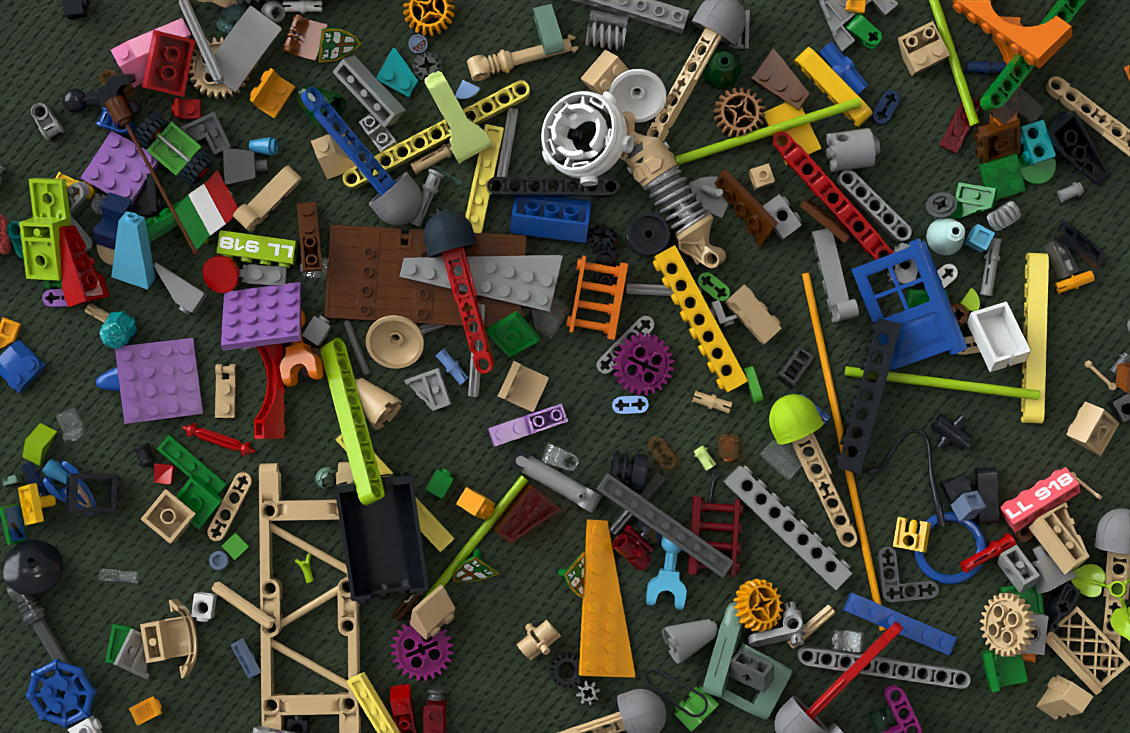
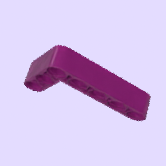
M896 685L888 686L884 691V696L898 725L881 733H907L908 728L911 726H915V733H922V729L904 691ZM894 690H898V698L892 700L890 697L891 693ZM902 708L907 709L905 717H899V711Z

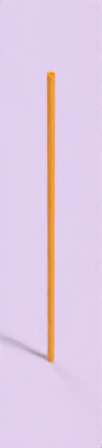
M804 273L802 274L841 452L843 445L840 444L844 429L810 274ZM845 470L873 602L882 605L853 472ZM879 626L880 631L886 630V628Z

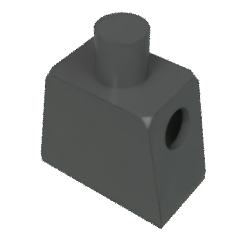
M223 148L225 185L228 187L258 181V172L269 170L268 160H257V154L254 151Z

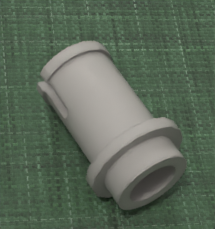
M1074 182L1072 186L1057 191L1061 202L1075 196L1080 197L1084 193L1080 182Z

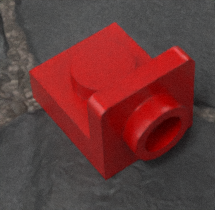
M174 99L175 103H172V114L178 120L201 118L200 99Z

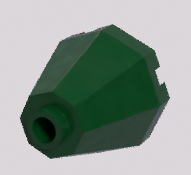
M722 48L714 51L702 74L707 84L720 90L734 86L742 69L738 56Z
M312 86L301 88L297 93V102L313 124L325 132L326 129L315 118L313 111L310 112L301 99L302 93ZM316 88L325 97L326 100L324 101L329 103L341 116L344 112L342 103L345 105L346 100L336 92ZM308 93V98L311 101H315V97ZM321 108L322 115L328 117L327 111Z

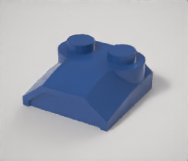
M20 339L10 345L0 356V375L11 388H14L19 393H22L47 366Z

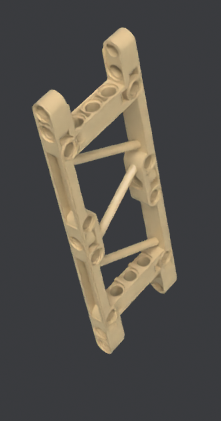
M339 462L338 472L336 473V485L342 482L351 483L354 478L350 463ZM266 463L259 466L260 610L273 618L276 625L275 631H270L261 625L262 726L284 730V715L339 714L340 733H361V705L346 682L347 680L273 639L274 636L281 632L284 626L338 595V629L341 634L348 636V679L360 674L359 603L351 601L350 592L344 589V583L348 581L346 564L272 524V521L339 519L336 500L281 501V473L279 472L278 463ZM269 505L275 509L273 516H269L266 513V508ZM272 532L345 572L347 577L340 580L338 586L283 618V614H281L282 583L277 578H273ZM268 583L275 585L276 590L274 593H270L267 590ZM345 621H351L354 628L347 630L344 626ZM273 648L344 687L349 692H339L338 694H324V692L316 695L274 693ZM348 698L353 699L355 706L348 707L345 704V700ZM269 700L276 701V709H272L269 707Z

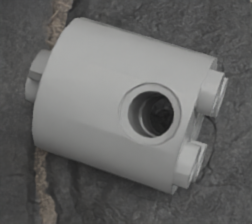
M869 128L826 134L827 144L829 145V148H826L827 160L831 159V172L874 166L875 156L880 154V143Z

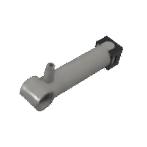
M520 448L510 463L511 467L528 475L591 513L594 512L602 498L601 495Z

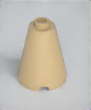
M356 378L355 382L364 415L375 430L384 427L383 422L386 420L390 422L401 408L399 403H402V401L367 380Z

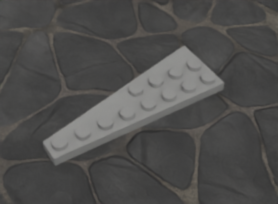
M563 256L467 257L477 295L550 312ZM443 257L403 259L399 277L451 289ZM460 259L452 261V263L460 262ZM460 265L454 268V273L457 276H461L463 273ZM462 284L459 291L467 293V285Z

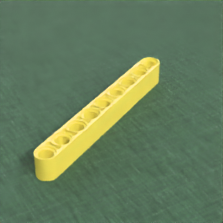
M1027 253L1025 258L1027 259V265H1025L1027 284H1025L1024 297H1026V303H1024L1026 322H1024L1023 335H1025V340L1031 352L1027 360L1022 364V373H1024L1022 388L1039 390L1040 398L1039 400L1021 399V412H1023L1021 421L1022 423H1043L1045 413L1049 257L1047 253Z

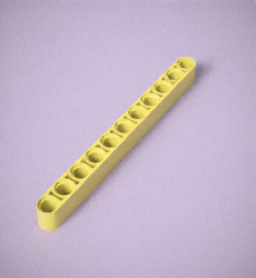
M517 81L463 109L465 115L469 113L475 114L476 118L473 123L479 125L526 100L530 95L529 85L525 81ZM518 87H524L527 91L525 94L519 95L516 93ZM501 96H508L510 98L506 104L500 103L499 99ZM484 105H491L493 107L492 111L485 113L482 110ZM444 119L374 157L380 164L382 159L390 158L391 163L388 166L381 164L386 172H389L450 140L449 125ZM440 131L442 133L441 138L433 139V132ZM424 140V147L416 148V141ZM407 149V156H398L399 150ZM357 166L347 170L343 175V182L350 189L359 188L369 182ZM374 169L372 174L378 177V172ZM351 175L357 176V181L354 184L348 183V178Z

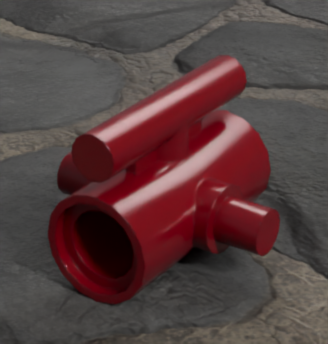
M628 525L625 528V532L631 538L626 534L619 535L613 542V548L637 570H644L651 562V557L647 552L652 553L654 547Z

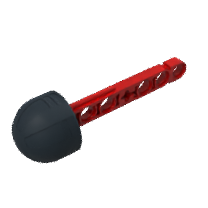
M442 211L432 216L424 229L423 238L428 258L443 257L470 351L474 354L472 358L475 368L479 373H488L494 368L492 352H489L490 345L465 249L476 246L477 241L473 227L464 215L455 211ZM460 259V262L452 263V261ZM457 265H460L463 269L461 276H457L454 273V268ZM462 284L468 287V292L465 295H462L459 291ZM468 305L473 307L470 312L465 310V307ZM476 316V318L467 319V317ZM473 321L479 326L478 331L475 333L470 330V324ZM478 340L484 344L482 351H478L475 348V343ZM482 359H486L489 362L487 370L482 369L480 366Z

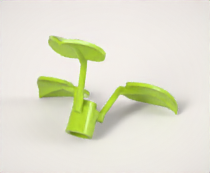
M1088 564L1074 570L1073 572L1076 577L1071 579L1077 589L1081 590L1083 595L1097 597L1101 594L1102 587L1109 588L1113 596L1119 598L1123 609H1116L1111 615L1110 622L1112 628L1118 634L1130 641V607L1127 608L1123 599L1127 592L1126 585L1130 583V578L1123 583L1115 581L1108 585L1104 583L1106 579L1105 572L1097 565Z

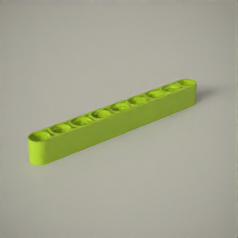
M335 338L321 347V356L358 498L362 504L368 506L382 499L385 493L347 348L343 340Z

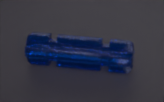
M33 463L23 464L22 469L27 474L25 476L28 483H37L39 497L45 496L46 492L44 488H41L42 483L39 476L33 470L35 469Z

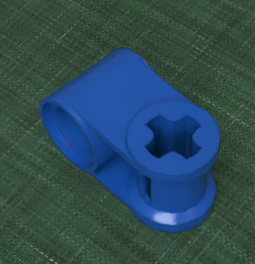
M102 107L103 112L99 121H96L95 124L122 135H130L127 129L122 130L120 125H115L107 108ZM132 121L129 124L131 130L134 132L135 123Z

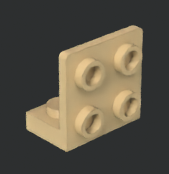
M514 361L498 397L534 412L549 378Z

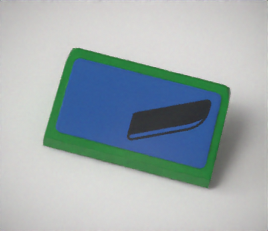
M12 504L0 507L7 544L26 541L19 505Z

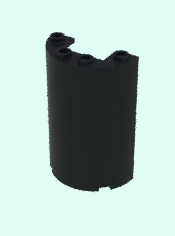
M400 473L380 475L385 493L384 497L368 506L360 502L354 479L349 484L342 482L334 486L351 601L366 603L375 594L383 597L390 595V592L404 594L410 591V593H415V595H423L427 593L426 591H429L414 483L410 473H404V476H400Z

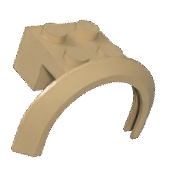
M171 599L169 600L170 611H178L181 617L140 624L146 663L188 655L186 663L180 666L181 678L190 675L197 659V633L189 610L180 600Z

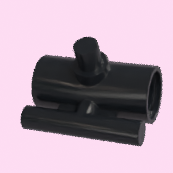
M941 413L937 416V421L931 424L930 428L941 435V440L937 443V446L941 449L950 443L961 451L970 446L973 436L962 429V424L966 418L961 414L956 420L951 421Z

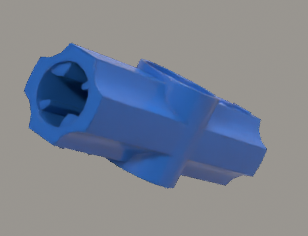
M830 42L819 51L824 61L857 95L868 86L867 82L856 71V66L847 56L844 57L833 42Z

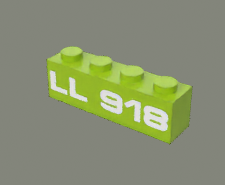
M220 230L216 253L224 257L227 256L232 260L233 257H239L242 262L252 263L253 259L260 260L259 264L271 265V262L279 263V267L290 268V265L296 264L299 243L292 240Z

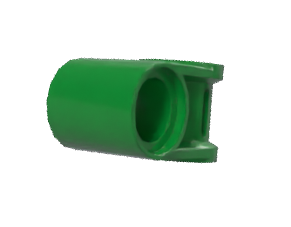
M857 14L845 28L853 35L854 39H857L868 49L876 48L882 39L881 32L861 14ZM875 36V40L869 41L870 37Z

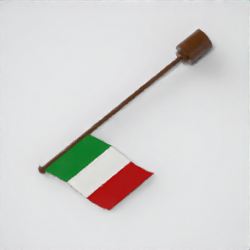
M119 95L105 102V106L115 125L125 126L188 241L193 251L192 254L197 255L199 253L198 248L213 233L230 222L233 214L238 209L220 173L216 170L207 182L191 192L174 209L129 126L133 115L123 96Z

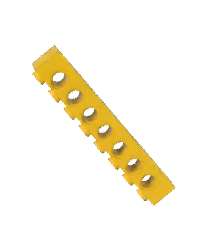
M674 245L653 256L654 261L652 263L657 272L661 271L663 274L662 282L665 287H670L673 293L671 298L674 304H679L682 310L680 315L683 321H688L691 327L689 329L691 336L699 341L698 349L702 356H707L709 360L707 365L712 373H716L718 377L716 382L719 388L729 392L747 382L745 374L676 246ZM670 263L676 266L674 274H669L666 270L667 265ZM679 280L685 283L683 291L676 289V283ZM688 297L694 300L692 308L685 306V300ZM697 314L703 316L704 320L701 325H696L694 322V317ZM706 331H710L713 336L709 342L703 339V334ZM715 348H719L722 352L718 359L712 356V351ZM724 365H728L731 369L730 373L726 376L721 373Z

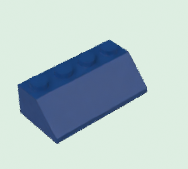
M515 196L510 233L586 243L591 201L563 197Z

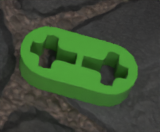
M705 272L698 277V286L713 299L723 302L729 298V288L714 275ZM707 276L710 277L711 279L709 280V282L714 286L711 287L708 284L703 286V280L701 278H706ZM716 287L719 290L724 288L726 296L717 297L718 292L714 288Z
M753 366L743 368V373L748 380L746 383L753 403L763 401V395Z

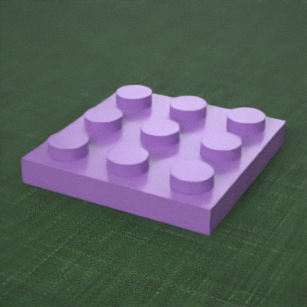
M111 131L81 176V179L106 194L111 192L131 199L133 205L146 185V174L150 173L135 143ZM142 148L151 167L155 171L160 162L147 152L146 149Z

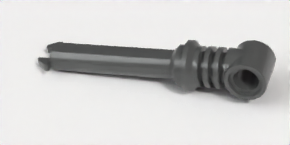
M8 586L6 590L15 604H19L17 607L22 609L20 610L21 613L24 612L22 615L23 622L33 626L52 660L59 659L61 662L71 664L44 619L45 608L40 605L37 606L38 601H34L35 597L32 598V596L19 594ZM62 670V672L65 673L64 675L66 676L71 674L69 672Z

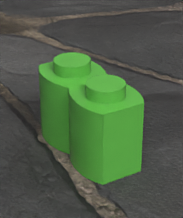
M702 686L693 688L702 693L708 701L707 711L702 716L691 717L675 706L676 711L674 714L690 731H693L719 705L710 694L703 693ZM690 691L688 694L690 697L685 702L682 700L678 704L691 714H700L705 708V701L701 696Z

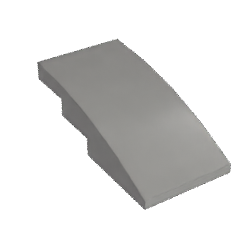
M251 5L214 54L225 78L222 84L235 93L253 72L258 62L270 48V45L282 31L280 26ZM206 65V67L204 68V71L207 72L209 75H211V73H210V71H209V69H208V67H207V65Z

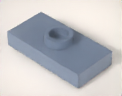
M243 638L231 644L248 678L261 673L255 661L254 653L249 650Z

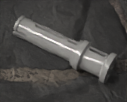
M432 169L428 170L427 180L425 184H422L423 204L421 211L413 221L409 222L418 227H421L433 195L438 193L439 190L437 188L441 178L445 176Z

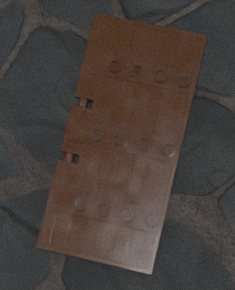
M331 225L324 318L377 321L385 316L397 315L408 318L415 324L463 326L452 289L399 277L404 258L428 257L423 238L424 230L409 229V233H403V230L398 228ZM474 233L477 245L465 249L467 257L526 256L527 236ZM402 240L408 241V245H402ZM479 295L476 296L478 303L485 304V328L516 311L522 316L521 305ZM472 305L465 307V310L469 312L473 309Z

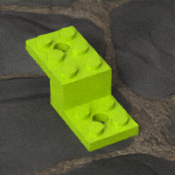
M31 178L29 179L33 217L19 222L26 279L59 281L62 280L59 227L71 226L66 179ZM47 194L51 195L52 202L48 201ZM40 256L44 257L45 264L40 261Z

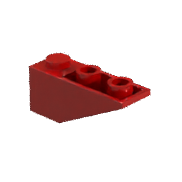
M410 684L391 686L390 703L394 723L400 733H417Z

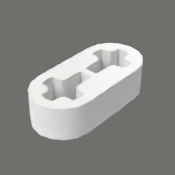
M946 264L937 270L944 288L958 274L956 267L952 264ZM945 268L947 270L952 269V277L947 276L944 279L941 277L946 273Z

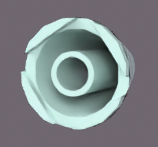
M944 217L943 220L941 218L935 220L927 230L926 238L928 245L940 255L956 253L960 250L965 240L964 226L955 219Z

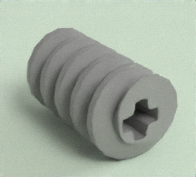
M596 22L591 27L588 24L586 46H589L592 41L593 47H596L600 42L601 48L608 44V49L611 50L613 45H615L616 51H619L621 46L624 48L626 27L620 32L618 26L612 31L611 25H608L605 30L602 23L599 28H597Z

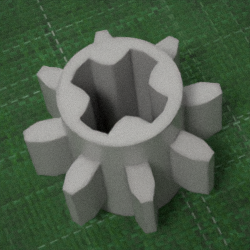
M585 680L584 686L578 685L581 692L576 693V696L582 697L581 703L588 701L591 705V700L599 699L595 694L600 692V689L594 688L595 682L588 684L587 680ZM589 688L592 689L591 692L593 695H588L586 697L585 692L583 690H589Z

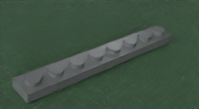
M609 473L606 474L596 488L722 578L734 563L727 556Z

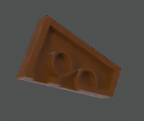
M774 48L751 78L753 82L798 111L810 96V93Z

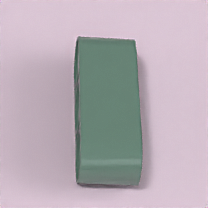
M552 4L532 8L545 56L565 51Z

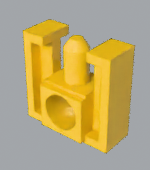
M898 517L893 547L926 552L931 523L920 521L919 534H916L918 525L916 520L910 521L909 531L905 532L908 519ZM910 536H913L914 543L912 546L908 544V538Z

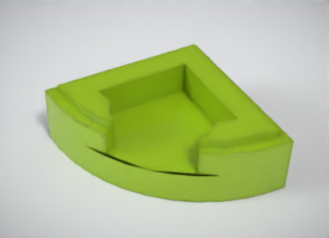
M970 288L960 303L965 305L970 312L979 310L980 301L976 291Z

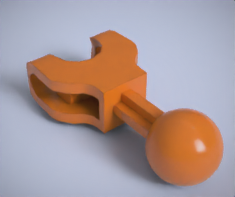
M301 310L302 328L306 322V316L303 310ZM301 332V341L291 342L292 346L285 347L286 355L280 363L282 381L287 387L297 384L298 372L304 366H306L308 375L315 380L321 379L324 375L321 358L311 351L310 345L303 343Z

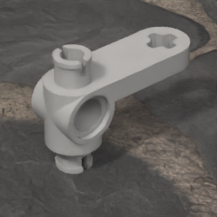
M788 602L783 605L785 608V612L782 614L783 627L748 636L749 646L760 647L790 639L792 646H798V643L803 645L804 640L802 636L806 634L801 610L796 609V602H790V606H788ZM792 623H799L797 628L790 629Z

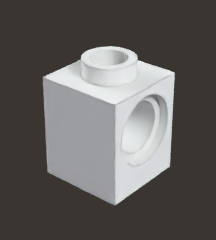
M194 593L191 617H197V621L208 622V619L213 618L217 594ZM201 602L208 605L207 612L201 611Z

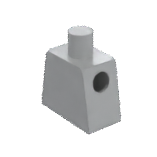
M1042 545L1032 549L1037 560L1031 562V564L1040 575L1035 585L1038 594L1051 591L1076 577L1073 571L1064 575Z

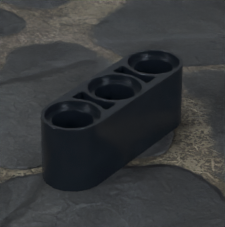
M995 467L975 468V491H978L986 505V508L976 517V521L978 524L998 523L997 470Z

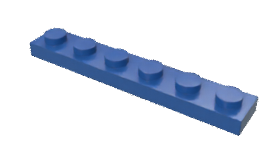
M851 592L843 609L886 629L897 621L903 627V630L899 633L900 635L949 656L956 641V637Z

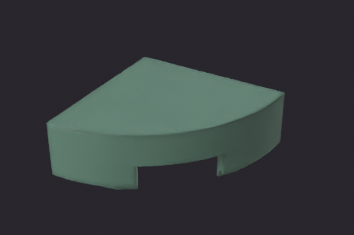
M13 475L2 479L3 486L23 482L21 475Z

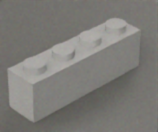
M355 55L344 58L333 71L337 78L383 127L395 124L406 111Z

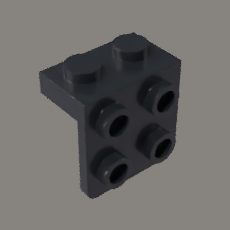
M147 173V183L132 205V213H136L139 216L158 215L163 209V199L151 173ZM156 175L162 185L161 178L158 175Z

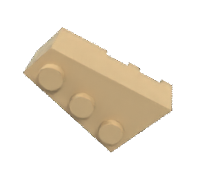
M745 284L724 302L734 314H737L738 319L762 345L782 329L779 326L781 324L774 315L771 316L767 312V307L756 299L754 293Z
M1066 502L1038 517L1029 527L1064 575L1079 567L1089 557L1081 536L1077 535L1073 526L1075 522L1068 514Z
M1057 675L1056 678L1053 677L1047 685L1049 688L1036 707L1054 719H1058L1059 716L1064 718L1067 713L1071 716L1083 713L1093 696L1075 683Z

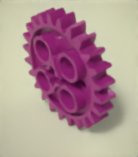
M642 333L638 334V338L631 335L632 341L625 338L626 345L619 344L621 351H615L618 358H612L613 361L617 362L616 365L612 366L613 369L618 370L613 374L615 377H620L617 382L619 384L623 383L622 388L624 389L629 387L628 392L633 393L635 390L637 395H640L641 391L644 395H647L648 390L654 394L655 387L661 390L660 384H667L665 378L672 377L668 374V371L674 370V368L669 366V364L674 362V360L669 359L673 353L666 352L669 346L663 345L664 340H658V337L655 335L651 338L649 333H646L645 338ZM639 347H641V348H642V353H641V355L636 356V355H635L636 349L639 348ZM658 355V356H659L658 362L655 363V364H653V363H652V358H653V356ZM628 357H633L641 362H645L646 364L657 368L658 371L655 372L653 370H650L649 368H646L633 361H630ZM630 365H634V371L628 374L627 368ZM650 372L651 378L648 381H644V375Z
M403 624L404 631L397 630L400 636L393 637L397 643L391 645V647L396 648V651L391 653V655H396L397 657L393 660V663L399 662L396 669L403 668L402 675L409 672V679L416 675L417 681H419L420 676H423L424 680L427 681L428 675L434 679V672L441 675L440 668L447 669V666L444 664L445 661L451 662L447 655L453 654L452 651L448 650L453 644L447 643L451 636H444L447 629L440 630L430 642H425L411 625L407 627ZM408 638L415 642V646L411 650H407L404 647V641ZM435 641L438 642V645L426 649V654L422 655V653L419 652L410 657H406L407 653L417 650L419 648V644H422V646H426ZM430 650H439V659L432 660L429 657ZM417 656L422 659V665L419 668L412 666L411 660L413 657Z

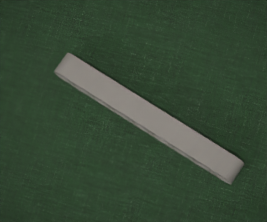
M803 646L797 652L798 659L804 665L847 671L863 655ZM805 651L811 652L809 660L802 659V654ZM824 654H830V661L827 663H822L821 661ZM877 656L868 664L867 668L860 672V674L960 689L966 688L970 684L969 674L961 669ZM843 657H849V664L846 666H841L840 661ZM886 662L887 669L884 672H880L879 665ZM905 665L906 672L900 675L898 669L900 666ZM925 668V675L918 677V670ZM944 671V678L937 680V673ZM963 674V681L956 683V676Z

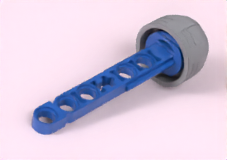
M314 87L305 90L301 95L302 102L310 112L313 111L315 118L378 191L379 194L370 201L369 206L386 223L404 225L413 221L420 213L423 204L421 190L407 172L393 180L335 109L324 101L326 99L319 90ZM308 93L315 97V101H311L308 98ZM321 108L327 111L328 117L322 115ZM334 123L339 125L340 132L334 129ZM359 154L364 155L366 159L365 162H362L360 160ZM372 168L378 172V177L372 174Z

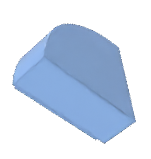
M462 80L455 97L459 100L469 99L475 96L480 88Z

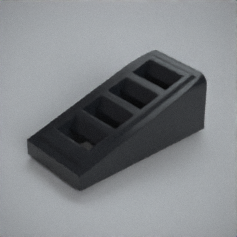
M799 345L776 379L792 389L815 356ZM799 353L800 355H802L804 358L807 359V361L804 362L802 359L797 357V354ZM793 360L797 361V362H798L799 364H801L803 367L800 368L799 366H797L796 364H794V363H793ZM790 366L791 368H793L795 371L798 372V374L796 375L795 373H793L791 370L788 369V367Z

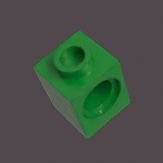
M445 468L442 470L437 469L425 490L443 499L455 479L451 477L453 473Z

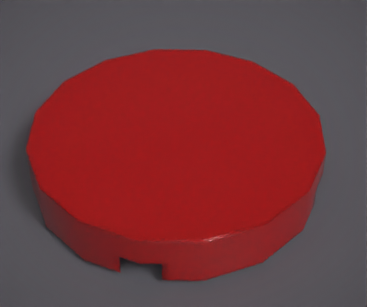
M216 255L208 259L204 264L203 278L207 286L213 291L227 293L235 289L239 284L240 271L237 264L231 258Z

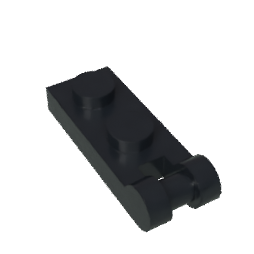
M1067 221L1061 222L1058 230L1054 233L1055 240L1066 244L1094 269L1099 266L1105 256L1101 249Z

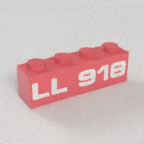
M1066 467L1056 470L1047 479L1038 481L1034 487L1022 491L1018 497L1003 503L1000 507L1001 514L1016 533L1038 517L1079 494L1080 484Z

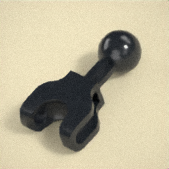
M134 73L110 77L103 87L97 88L98 92L84 93L80 89H69L63 95L62 100L64 107L69 112L79 113L87 105L100 103L101 107H106V101L115 96L122 95L131 113L142 110L140 102L128 101L124 96L125 86L136 81Z

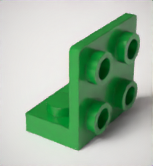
M990 649L981 650L988 687L991 692L1000 691L999 687L1028 681L1022 654L1015 657H1003L996 655L995 651Z

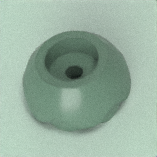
M324 467L317 472L316 484L319 488L321 487L325 490L327 487L334 485L336 479V470L334 468Z

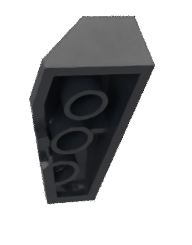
M1075 110L1060 112L1048 122L1047 134L1054 147L1095 185H1098L1111 174Z

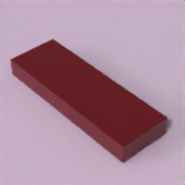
M972 98L977 114L981 108L980 101ZM962 101L939 144L940 147L954 154H957L971 127Z

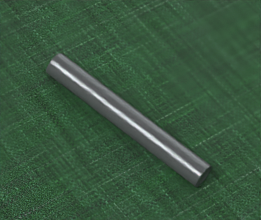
M346 320L343 322L363 376L370 373L369 367L350 320Z

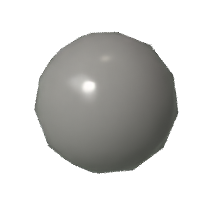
M276 0L266 2L261 9V13L275 24H279L284 20L285 9Z

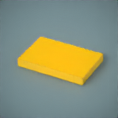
M787 103L763 112L765 113L764 119L767 126L805 115L802 107L798 111ZM810 123L784 131L808 155L821 149ZM779 136L777 144L779 146L786 145V138Z

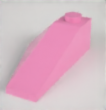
M183 18L155 29L185 38L191 36ZM153 30L128 40L111 50L123 73L135 74L136 81L131 83L133 87L143 82Z

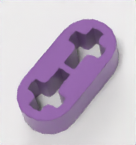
M50 289L44 292L42 299L45 305L50 307H68L64 300L62 289ZM53 293V296L60 297V300H53L51 304L48 297Z

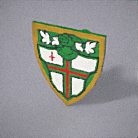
M322 28L318 63L332 62L344 58L356 50L362 43L349 31L340 28Z
M474 549L473 557L465 560L455 569L453 581H481L496 576L500 572L481 559L480 549Z
M584 551L568 569H559L558 571L559 576L565 578L570 590L580 598H583Z

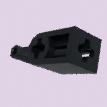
M1068 582L1055 588L1047 605V613L1049 615L1047 632L1056 631L1059 628L1058 623L1061 617L1068 616L1071 613L1081 590Z

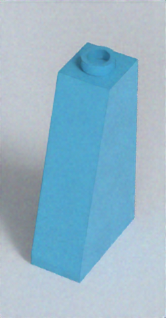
M126 211L118 221L111 277L148 290L155 280V271L145 217Z

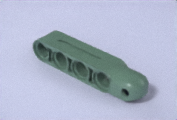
M736 602L730 603L726 608L703 685V693L720 698L723 697L730 675V661L735 656L744 624L739 623L740 616H735L738 613V610L733 608L737 605Z

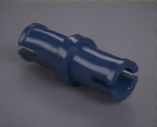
M984 60V62L967 61L966 73L1000 74L1007 65L1006 62H989V60Z

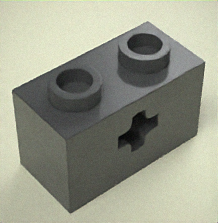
M739 649L730 661V677L765 692L774 679V664Z

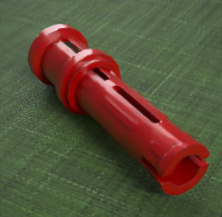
M1006 533L998 541L990 542L989 547L961 561L960 566L965 573H968L991 558L999 557L1001 553L1015 546L1016 542L1009 533Z

